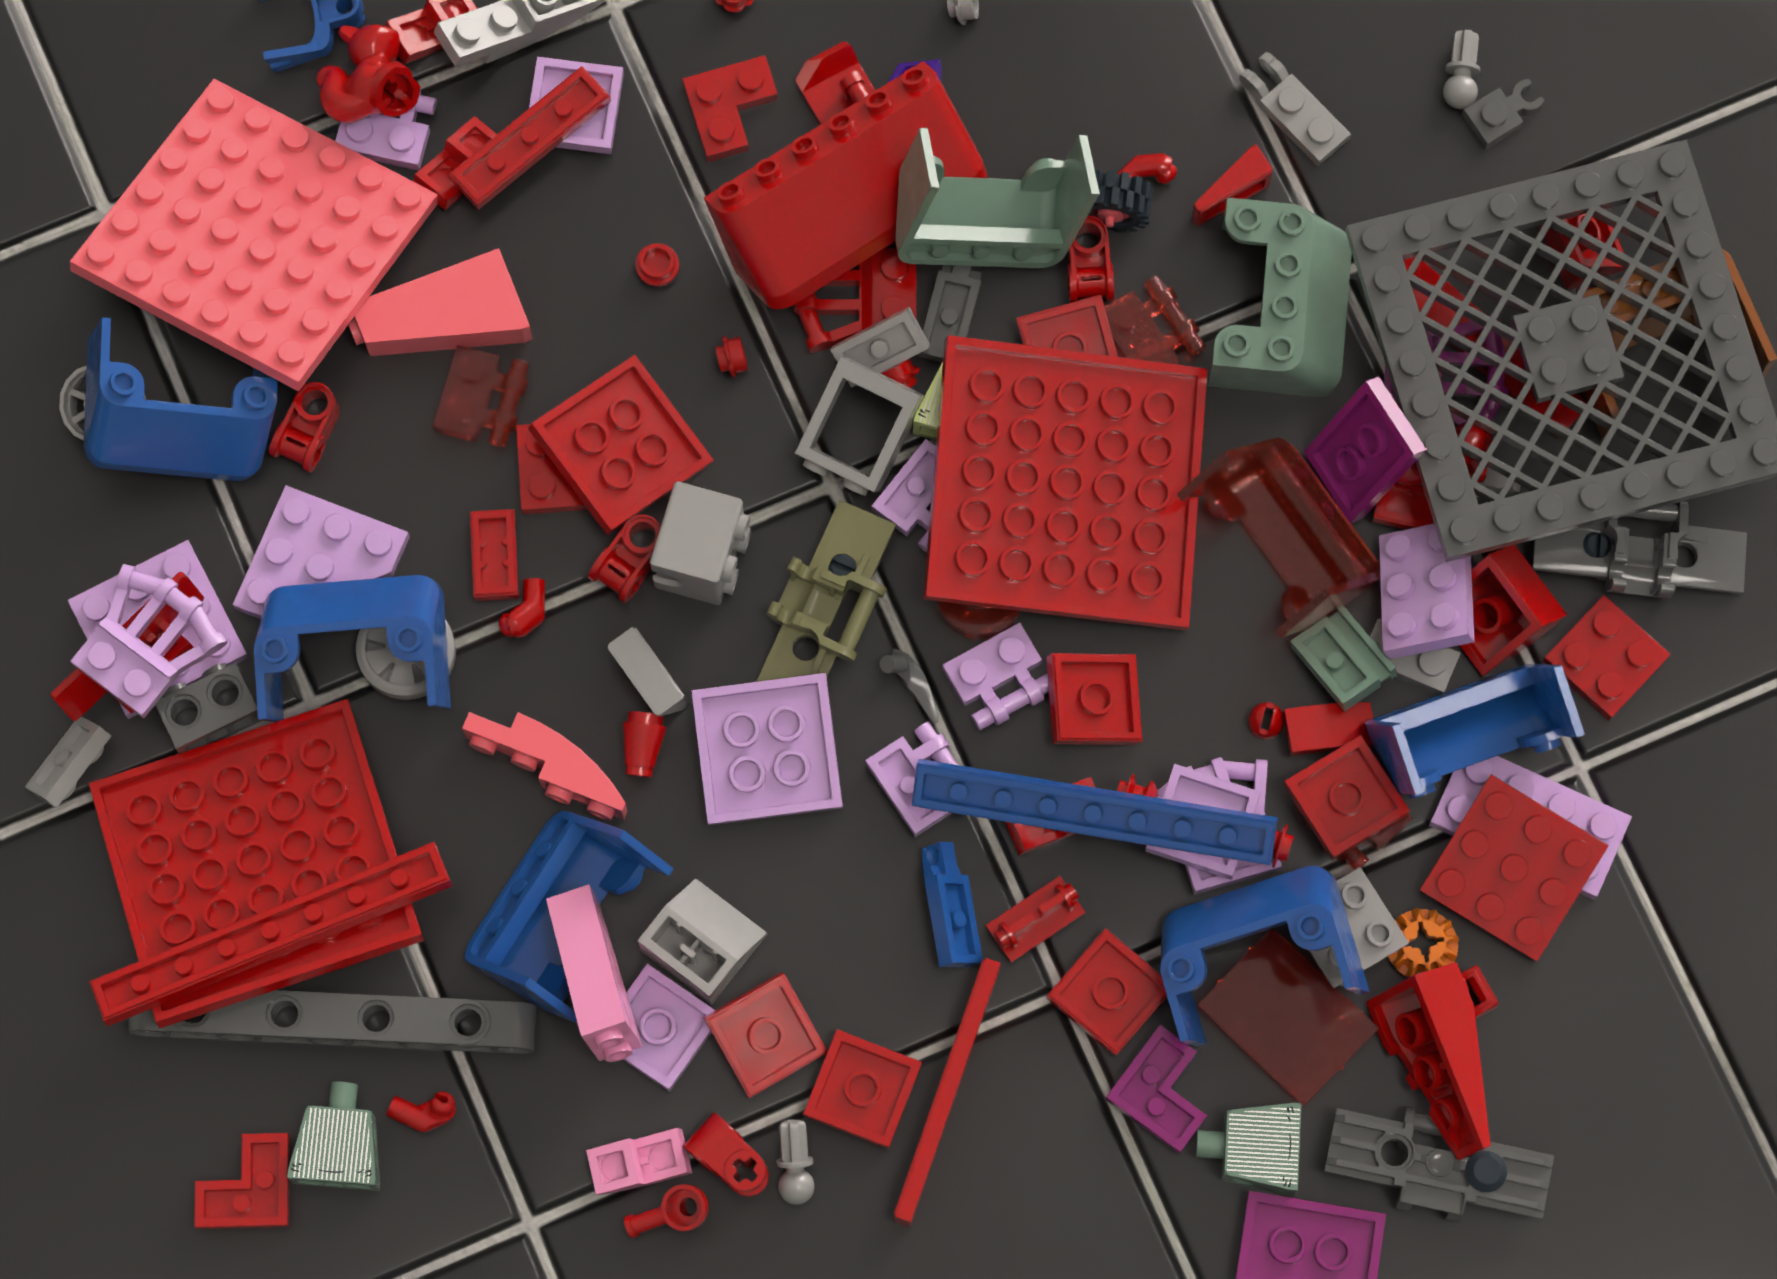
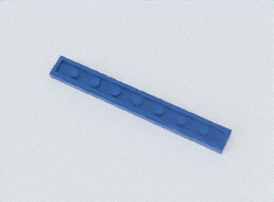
M919 759L916 765L912 806L1265 865H1271L1278 822V817L924 759Z

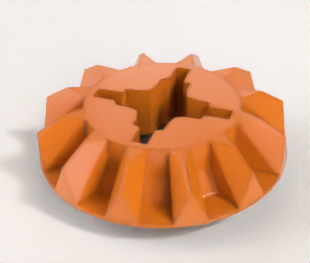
M1420 908L1400 914L1396 918L1395 922L1409 943L1416 940L1419 926H1421L1422 932L1425 933L1427 939L1441 941L1429 948L1428 956L1426 957L1427 962H1425L1424 955H1421L1420 949L1412 948L1411 946L1403 947L1388 956L1392 965L1401 974L1410 978L1413 975L1455 962L1458 953L1459 937L1456 935L1451 920L1440 915L1437 910Z

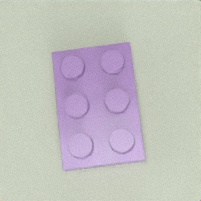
M1434 524L1379 535L1383 652L1388 659L1475 642L1471 556L1446 562Z

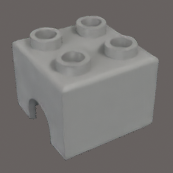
M679 481L674 483L650 560L652 571L657 572L656 575H653L655 588L715 605L722 603L724 593L733 594L739 574V569H736L738 561L736 554L737 552L745 554L751 535V528H749L750 516L744 514L743 502L740 498Z

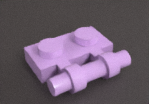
M420 91L417 104L410 111L401 115L399 119L380 114H370L360 121L351 124L340 122L335 141L373 161L419 171L430 135L429 125L415 121L418 112L434 115L437 99L423 96Z
M927 439L923 441L872 505V511L875 514L895 523V529L906 537L917 523L922 526L927 532L917 544L926 553L936 446Z
M1021 623L1010 627L942 665L943 672L964 707L979 698L985 708L971 715L978 730L992 723H995L997 726L1009 720V714L1027 704L1034 706L1044 700L1043 695L1049 693L1048 673L1036 680L1029 673L1030 670L1042 664V659ZM1015 679L1020 689L999 699L994 690Z
M929 722L922 724L914 731L922 743L918 748L912 750L902 736L865 760L866 766L914 837H917L952 814L950 812L912 806L916 765L919 759H933L936 762L958 765L948 751L950 744L944 735H938Z

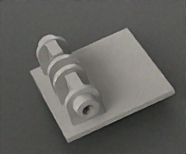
M1361 867L1336 881L1363 971L1409 944ZM1333 947L1310 951L1333 989L1339 985L1341 987L1344 986Z

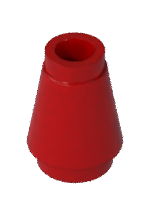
M628 711L627 722H623L626 775L652 778L653 769L655 768L667 727L663 726L664 716H657L654 713Z

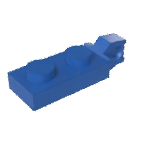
M937 842L922 848L923 877L925 878L939 967L971 968L980 965L983 957L968 875H962L959 867H957L953 842Z

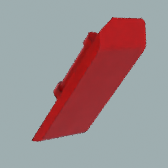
M846 41L806 60L795 78L801 95L819 125L875 90L859 64L853 47Z

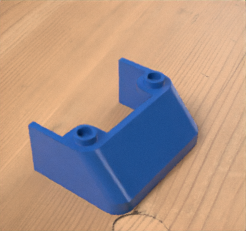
M101 318L87 339L84 452L88 460L97 467L113 470L231 481H244L251 478L263 463L277 404L278 380L253 368V376L242 379L234 387L231 395V408L145 400V385L141 373L130 364L110 361L111 318Z
M423 575L290 585L274 589L265 600L254 644L258 720L277 722L284 719L281 673L290 670L299 659V634L386 627L388 647L395 657L406 662L425 661L428 706L439 709H451L444 595L440 585L432 578Z
M1527 664L1515 667L1365 722L1370 740L1397 791L1402 794H1408L1410 799L1434 792L1436 790L1434 783L1441 780V776L1521 747H1533L1535 753L1545 752L1560 746L1559 738L1561 737L1577 738L1585 735L1562 665Z
M560 811L553 815L543 826L466 947L465 959L480 972L537 1007L576 1023L575 1011L563 1003L570 991L564 968L561 967L562 960L546 899L589 884L601 904L608 892L621 895L634 890L640 884L646 868L667 876L671 874L674 868L625 830L569 811Z
M1306 866L1178 908L1168 914L1162 925L1160 972L1180 1042L1197 1047L1207 1045L1192 991L1198 989L1203 984L1207 976V963L1203 951L1284 924H1288L1292 939L1301 948L1309 951H1318L1333 947L1346 990L1360 995L1370 992L1336 879L1329 871L1318 866Z

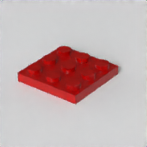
M633 355L532 422L528 428L607 535L625 524L631 517L638 515L672 492L675 482L685 483L710 466L714 461L636 355Z
M1490 774L1421 886L1420 891L1533 960L1538 961L1609 845L1493 774Z

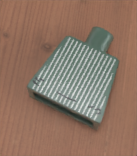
M331 1082L328 1107L307 1106L287 1174V1178L292 1184L380 1191L376 1117L372 1111L356 1109L357 1084Z
M1301 1103L1227 1110L1224 1115L1223 1131L1197 1130L1195 1156L1222 1159L1221 1180L1280 1195L1294 1196L1298 1191Z

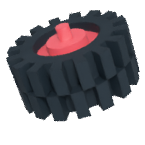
M1095 170L1100 194L1088 215L1101 219L1106 225L1108 232H1110V229H1116L1117 232H1125V229L1133 232L1138 231V228H1146V225H1149L1154 190L1151 183L1142 181V177L1137 175L1131 178L1129 177L1130 173L1122 172L1120 175L1115 174V170H1107V173Z

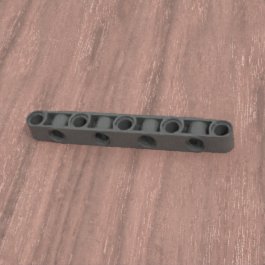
M275 990L208 1012L198 1023H188L184 1020L160 1029L155 1021L153 1011L150 1009L129 1018L127 1033L146 1037L529 1054L534 1052L537 1006L531 1003ZM286 1007H293L298 1010V1018L293 1025L285 1028L276 1025L275 1019L280 1010ZM378 1011L388 1013L390 1021L385 1029L379 1032L367 1029L366 1023L371 1014ZM473 1015L481 1019V1028L476 1034L464 1036L458 1033L457 1027L462 1018Z

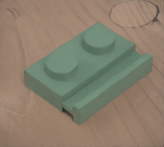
M1342 605L1337 608V613L1329 618L1327 616L1290 642L1293 651L1345 712L1380 688L1382 682L1388 678L1393 679L1396 677L1397 671L1392 662Z

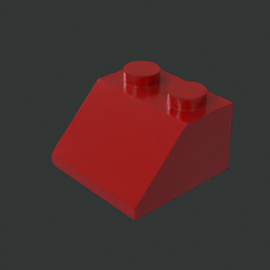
M1515 545L1489 554L1471 569L1475 642L1463 644L1460 647L1480 674L1485 676L1536 642L1567 616L1566 612Z

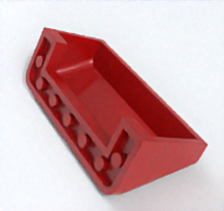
M922 61L918 65L907 69L897 78L881 88L870 92L860 101L844 111L833 115L823 124L798 137L791 144L770 157L761 160L754 167L733 180L724 183L717 190L704 197L735 273L768 307L772 309H785L795 305L895 242L899 170L919 128H928L933 156L940 158L944 165L945 174L943 177L987 178V171L981 155L937 73L926 62Z

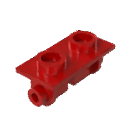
M1058 876L988 923L986 928L1012 963L1086 912L1077 900L1079 896L1070 883L1066 884L1062 877Z

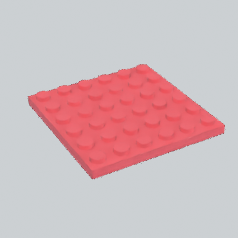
M213 79L70 260V271L283 384L300 391L437 206L438 194L230 86Z

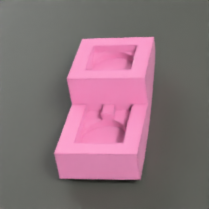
M674 1128L635 1140L628 1138L586 1150L596 1195L629 1190L693 1174L688 1152L683 1147L685 1144L683 1130Z

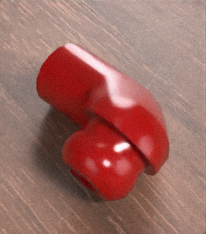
M1165 153L1143 154L1133 157L1116 174L1121 175L1122 172L1130 173L1129 177L1131 178L1137 175L1142 177V179L1155 176L1158 183L1167 184L1176 177L1177 168L1172 164L1173 159Z
M540 578L523 580V603L510 611V613H504L499 619V629L504 636H514L516 638L526 636L543 622L545 618V580Z
M445 1091L435 1093L433 1099L420 1105H415L396 1095L387 1110L386 1116L419 1132H428L447 1124L454 1117L456 1103L454 1097Z

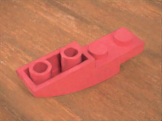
M471 712L468 713L462 730L465 738L470 740V747L487 755H494L495 750L511 756L510 762L527 771L535 772L537 767L541 768L542 770L538 777L541 788L546 789L545 795L552 800L569 805L571 800L588 806L586 809L588 813L602 820L611 821L613 816L625 820L628 813L626 803L614 784L592 759L564 736L541 722L519 712L511 728Z

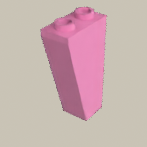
M588 884L547 898L546 901L581 1037L599 1061L605 1059L607 1062L623 1060L632 1055V1050L643 1046L598 897Z

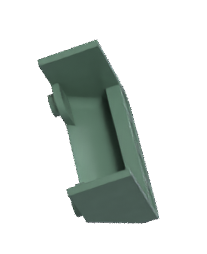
M919 128L899 170L895 234L898 257L901 261L908 264L1046 268L1059 263L1068 252L1100 194L1088 136H1078L1065 161L1052 158L1037 160L1026 170L1021 180L943 177L945 174L944 165L940 158L933 156L928 128Z

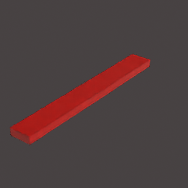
M432 842L89 982L103 1021L108 1027L450 888L452 884L436 844Z

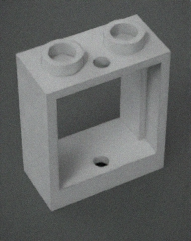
M840 357L795 454L805 458L803 466L813 472L827 476L830 470L844 477L842 485L856 493L866 496L868 490L880 492L913 425L915 414L925 395L848 357ZM846 380L902 407L870 475L814 448Z

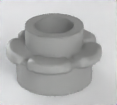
M947 0L949 16L951 18L957 17L961 25H966L967 20L978 19V0Z

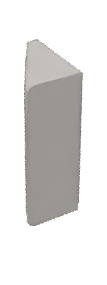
M631 627L609 643V651L655 715L664 716L682 711L689 706V701L637 628Z

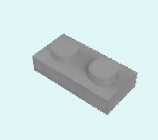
M907 307L836 343L830 350L837 363L840 357H848L882 373L927 350L930 343L910 307ZM848 381L851 388L856 386V384Z
M1378 618L1370 638L1383 652L1382 619ZM1443 648L1390 659V661L1396 667V678L1439 695L1444 694L1461 653L1451 648Z
M81 716L77 721H74L26 784L25 788L39 799L57 808L63 800L67 799L74 792L77 781L88 766L97 761L102 755L104 745L111 738V735L99 725Z

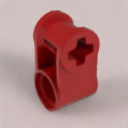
M1088 215L1067 252L1069 302L1072 303L1080 298H1090L1098 295L1105 297L1107 301H1114L1113 265L1110 262L1108 230L1101 219ZM1090 233L1096 236L1099 244L1092 248H1085L1079 245L1076 238L1080 234Z
M312 382L305 384L300 391H297L284 420L274 433L269 447V455L278 458L280 455L302 464L303 470L309 473L314 471L324 453L326 442L340 414L339 405L327 386L322 383ZM324 399L328 401L327 408L321 414L310 415L306 412L308 405L313 400Z
M649 515L631 517L612 543L597 558L588 574V579L593 582L599 580L618 593L620 601L627 603L639 590L651 569L650 560L661 528L660 524ZM642 530H648L655 534L654 542L645 548H639L632 543L634 535Z
M715 1112L683 1145L702 1166L712 1174L715 1173L733 1191L741 1196H756L763 1192L768 1185L769 1172L764 1160L743 1141L744 1139L735 1129ZM755 1164L753 1170L757 1175L756 1179L751 1182L745 1178L739 1183L738 1181L741 1177L737 1171L738 1168L743 1165L749 1169Z

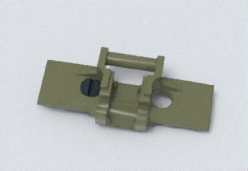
M839 500L810 565L807 566L802 563V560L792 556L786 569L791 576L779 602L772 601L766 615L772 621L781 625V629L756 682L826 673L828 677L838 657L850 662L855 661L858 653L854 650L878 597L883 598L887 590L886 587L873 581L872 578L896 528L895 523ZM852 589L859 592L860 596L839 642L827 638V634L847 590ZM805 637L814 639L819 645L818 654L815 658L808 661L798 659L793 653L794 644L799 639Z

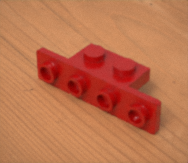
M178 572L172 578V580L178 583L177 589L187 597L195 596L200 601L204 600V596L183 572ZM150 599L122 625L125 629L129 627ZM166 603L138 639L152 648L178 616L179 612ZM181 635L165 654L164 658L170 662L194 647ZM76 669L51 692L50 697L72 721H77L108 691L79 669ZM114 697L131 714L134 712L132 709H130L128 706H126L124 703H122L120 700Z

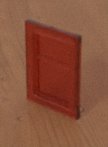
M1274 928L1270 929L1254 947L1249 948L1247 954L1223 979L1217 981L1216 986L1197 1005L1303 1107L1338 1071L1344 1068L1345 1063L1379 1029L1337 988L1333 989L1328 979Z

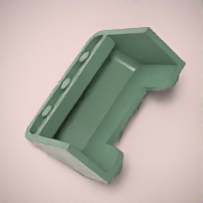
M1227 197L1221 229L1226 230L1228 235L1236 242L1267 246L1260 327L1230 325L1218 333L1214 342L1213 360L1207 386L1310 397L1330 395L1339 385L1343 367L1352 255L1346 232L1297 204Z

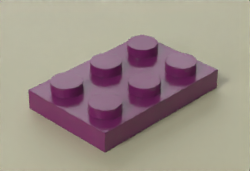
M1378 376L1365 381L1303 452L1349 523H1353L1363 519L1427 449Z
M1249 1191L1247 1194L1235 1279H1377L1386 1214Z

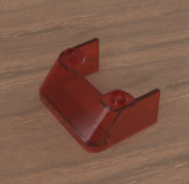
M1274 438L1225 451L1177 493L1181 501L1203 496L1207 509L1218 519L1224 518L1228 521L1240 519L1289 588L1282 594L1281 599L1283 603L1282 611L1288 620L1275 630L1280 638L1310 628L1324 617H1328L1337 611V608L1346 605L1380 580V563L1352 524L1349 523L1341 509L1297 449L1282 438Z

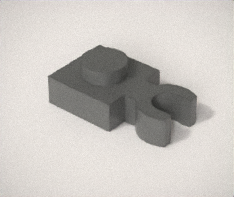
M1530 79L1519 81L1515 85L1512 94L1508 97L1505 96L1499 87L1463 109L1462 117L1485 150L1522 128L1524 122L1519 116L1520 114L1531 116L1542 108L1545 101L1542 97L1537 98L1533 102H1527L1521 96L1522 93L1530 89L1532 84Z

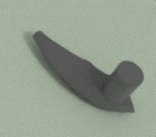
M893 649L892 655L883 656L880 660L881 670L884 673H897L910 696L926 713L931 725L936 724L938 718L932 692L926 676L919 665L909 654L900 650Z

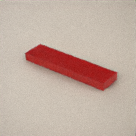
M581 66L449 173L450 180L479 210L611 102L610 95Z

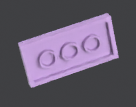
M1499 756L1452 772L1429 826L1453 836L1490 774H1493L1609 845L1579 893L1593 900L1597 898L1632 816Z

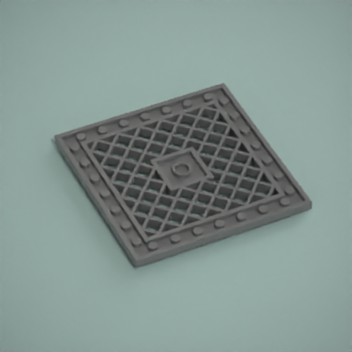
M1687 139L1346 226L1347 239L1398 407L1427 449L1415 463L1446 562L1777 477V417ZM1655 197L1656 203L1647 198ZM1628 203L1621 217L1605 210ZM1634 206L1656 217L1649 232L1626 221ZM1586 214L1578 228L1563 221V219ZM1592 217L1614 228L1606 243L1584 232ZM1661 222H1663L1669 244L1654 236ZM1543 225L1536 239L1520 231ZM1549 228L1571 238L1563 254L1541 243ZM1619 232L1642 243L1634 258L1611 247ZM1500 236L1493 250L1477 242ZM1507 238L1529 249L1521 265L1499 254ZM1577 242L1599 254L1591 269L1569 258ZM1458 246L1450 261L1435 253ZM1647 247L1670 258L1662 273L1639 262ZM1465 249L1486 260L1478 276L1457 265ZM1535 253L1556 264L1548 280L1526 269ZM1415 257L1407 271L1404 260ZM1605 257L1627 269L1619 284L1597 273ZM1422 260L1444 271L1435 287L1414 276ZM1675 262L1683 285L1667 277ZM1492 264L1514 275L1506 291L1484 280ZM1563 268L1584 279L1576 295L1554 284ZM1632 273L1655 284L1647 299L1624 288ZM1450 275L1471 286L1463 302L1442 291ZM1520 279L1542 290L1534 306L1512 295ZM1590 283L1612 295L1604 310L1599 294L1582 298ZM1660 288L1683 299L1675 314L1652 303ZM1413 289L1429 297L1421 312H1419ZM1477 290L1499 301L1491 317L1469 306ZM1548 294L1564 302L1540 309ZM1618 298L1640 310L1632 326L1610 314ZM1435 301L1456 312L1448 328L1427 317ZM1688 303L1696 326L1680 318ZM1505 305L1521 313L1512 317L1511 324L1513 329L1497 321ZM1645 314L1668 325L1660 341L1637 329ZM1462 316L1484 327L1476 343L1454 332ZM1609 327L1625 336L1617 351ZM1425 329L1441 338L1433 354ZM1673 329L1696 340L1688 356L1665 344ZM1490 331L1512 342L1504 358L1481 347ZM1631 339L1653 351L1645 367L1623 356ZM1447 342L1469 353L1461 369L1439 358ZM1701 344L1709 368L1693 359ZM1517 347H1519L1526 371L1509 362ZM1659 355L1681 366L1673 382L1651 371ZM1475 357L1497 368L1489 384L1467 373ZM1622 369L1639 377L1630 393L1614 385L1622 382L1624 379ZM1687 370L1709 381L1701 398L1678 386ZM1438 371L1454 379L1446 395L1444 394ZM1503 372L1525 384L1516 400L1494 388ZM1644 381L1666 392L1658 408L1636 397ZM1460 383L1482 394L1473 411L1452 400ZM1714 386L1716 387L1722 409L1706 401ZM1530 388L1532 389L1536 404L1552 400L1544 415L1522 404ZM1595 389L1587 404L1571 396ZM1601 392L1624 403L1616 419L1593 408ZM1672 396L1694 407L1686 424L1664 412ZM1488 398L1510 410L1501 426L1479 415ZM1558 403L1581 414L1573 430L1550 419ZM1629 407L1652 419L1643 435L1621 423ZM1700 411L1722 423L1714 439L1692 428ZM1450 412L1467 421L1459 436H1457ZM1516 414L1538 425L1530 441L1507 430ZM1586 418L1609 430L1600 446L1578 434ZM1657 422L1680 434L1671 450L1649 439ZM1473 425L1495 436L1486 453L1464 441ZM1729 427L1732 439L1720 442ZM1544 429L1566 441L1557 457L1535 445ZM1615 433L1637 445L1629 461L1606 450ZM1685 438L1702 446L1677 453ZM1501 440L1523 451L1514 468L1492 456ZM1572 444L1594 456L1586 472L1563 461ZM1642 449L1659 457L1654 460L1634 464ZM1463 454L1480 462L1472 478H1470ZM1529 455L1551 467L1543 483L1520 472ZM1599 460L1616 468L1615 470L1591 475ZM1486 466L1508 478L1499 495L1477 483ZM1556 471L1573 479L1572 481L1548 487ZM1513 482L1530 490L1529 492L1505 498ZM1476 496L1486 500L1487 502L1478 505Z

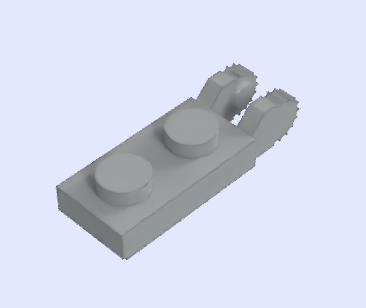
M1265 52L1259 58L1260 65L1278 86L1269 92L1265 83L1250 69L1244 70L1239 75L1240 82L1259 102L1261 110L1316 166H1319L1350 139L1351 133L1292 73L1288 74L1284 65L1269 52Z

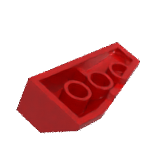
M1457 962L1413 975L1366 1001L1383 1046L1390 1056L1398 1054L1410 1072L1405 1078L1413 1091L1421 1089L1430 1103L1429 1116L1457 1159L1467 1158L1490 1147L1474 1004L1469 994L1467 982L1463 978Z

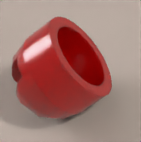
M1270 702L1256 705L1251 710L1248 718L1250 732L1261 740H1271L1277 737L1284 726L1282 710ZM1265 710L1273 712L1269 730L1260 728Z

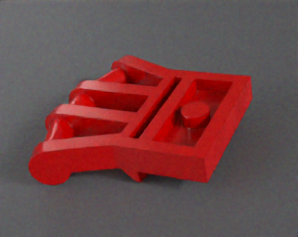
M884 248L858 264L859 270H849L825 285L859 286V299L816 298L815 291L794 305V312L799 314L808 336L805 343L809 352L817 353L829 349L836 343L907 307H910L916 318V264H908L901 261L898 257L897 248ZM818 315H859V321L832 331H824Z

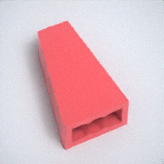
M499 248L369 296L354 316L355 318L348 324L356 346L365 343L369 356L517 344L533 340L529 322Z

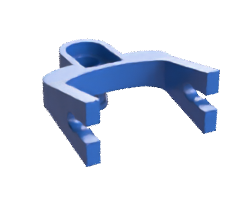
M311 0L315 18V31L311 42L306 45L264 51L263 57L268 65L270 64L274 73L328 55L334 44L333 29L344 25L359 28L364 23L365 14H363L364 6L362 0ZM352 8L349 13L344 14L348 9Z

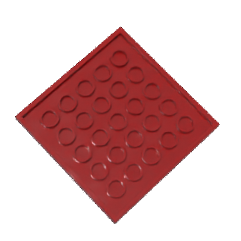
M948 335L944 342L923 600L1183 631L1188 629L1208 369Z
M348 699L89 783L138 961L398 856ZM413 903L152 1008L155 1021L160 1029L422 942L424 939Z

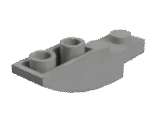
M501 0L441 21L437 24L433 33L455 67L482 57L486 63H489L546 38L604 3L605 0Z

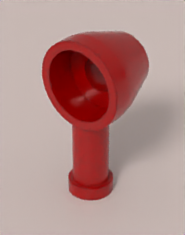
M690 1184L676 1185L666 1192L660 1207L637 1215L630 1214L625 1216L624 1226L630 1238H635L642 1232L665 1224L678 1231L693 1230L699 1227L707 1218L709 1212L708 1199L704 1192L696 1186ZM689 1198H692L697 1204V1210L693 1215L686 1210V1202Z

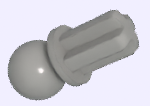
M1460 30L1454 33L1451 62L1447 63L1445 71L1453 76L1446 81L1443 88V96L1451 107L1457 109H1464L1473 104L1478 95L1477 85L1471 77L1480 74V66L1476 64L1479 35L1472 32V30Z
M794 1119L781 1122L779 1125L781 1158L776 1160V1164L780 1168H786L778 1182L780 1196L789 1204L800 1205L812 1197L815 1184L812 1176L804 1170V1167L813 1164V1157L808 1156L806 1123L802 1120Z

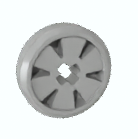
M445 620L450 675L455 663L456 645L451 628ZM386 627L360 629L356 642V657L367 682L381 694L394 699L412 700L426 696L425 661L406 662L395 657L388 647Z

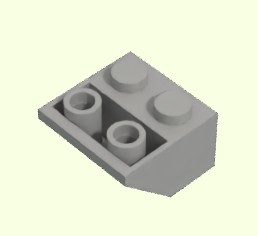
M694 879L664 906L637 941L642 953L712 1005L764 940L767 932L699 880Z

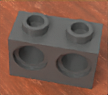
M236 662L229 666L226 663L215 665L202 674V679L189 685L178 683L169 687L162 698L155 704L178 753L225 739L263 721L258 720L257 704ZM233 688L239 691L238 698L233 704L228 706L217 704V697L223 690ZM185 708L198 710L197 717L193 723L186 726L176 724V717L181 710Z

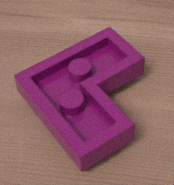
M1159 1025L1106 1096L1105 1100L1173 1151L1180 1154L1207 1117L1205 1113L1171 1089L1195 1057L1197 1051L1186 1043L1180 1042L1177 1036L1162 1025Z

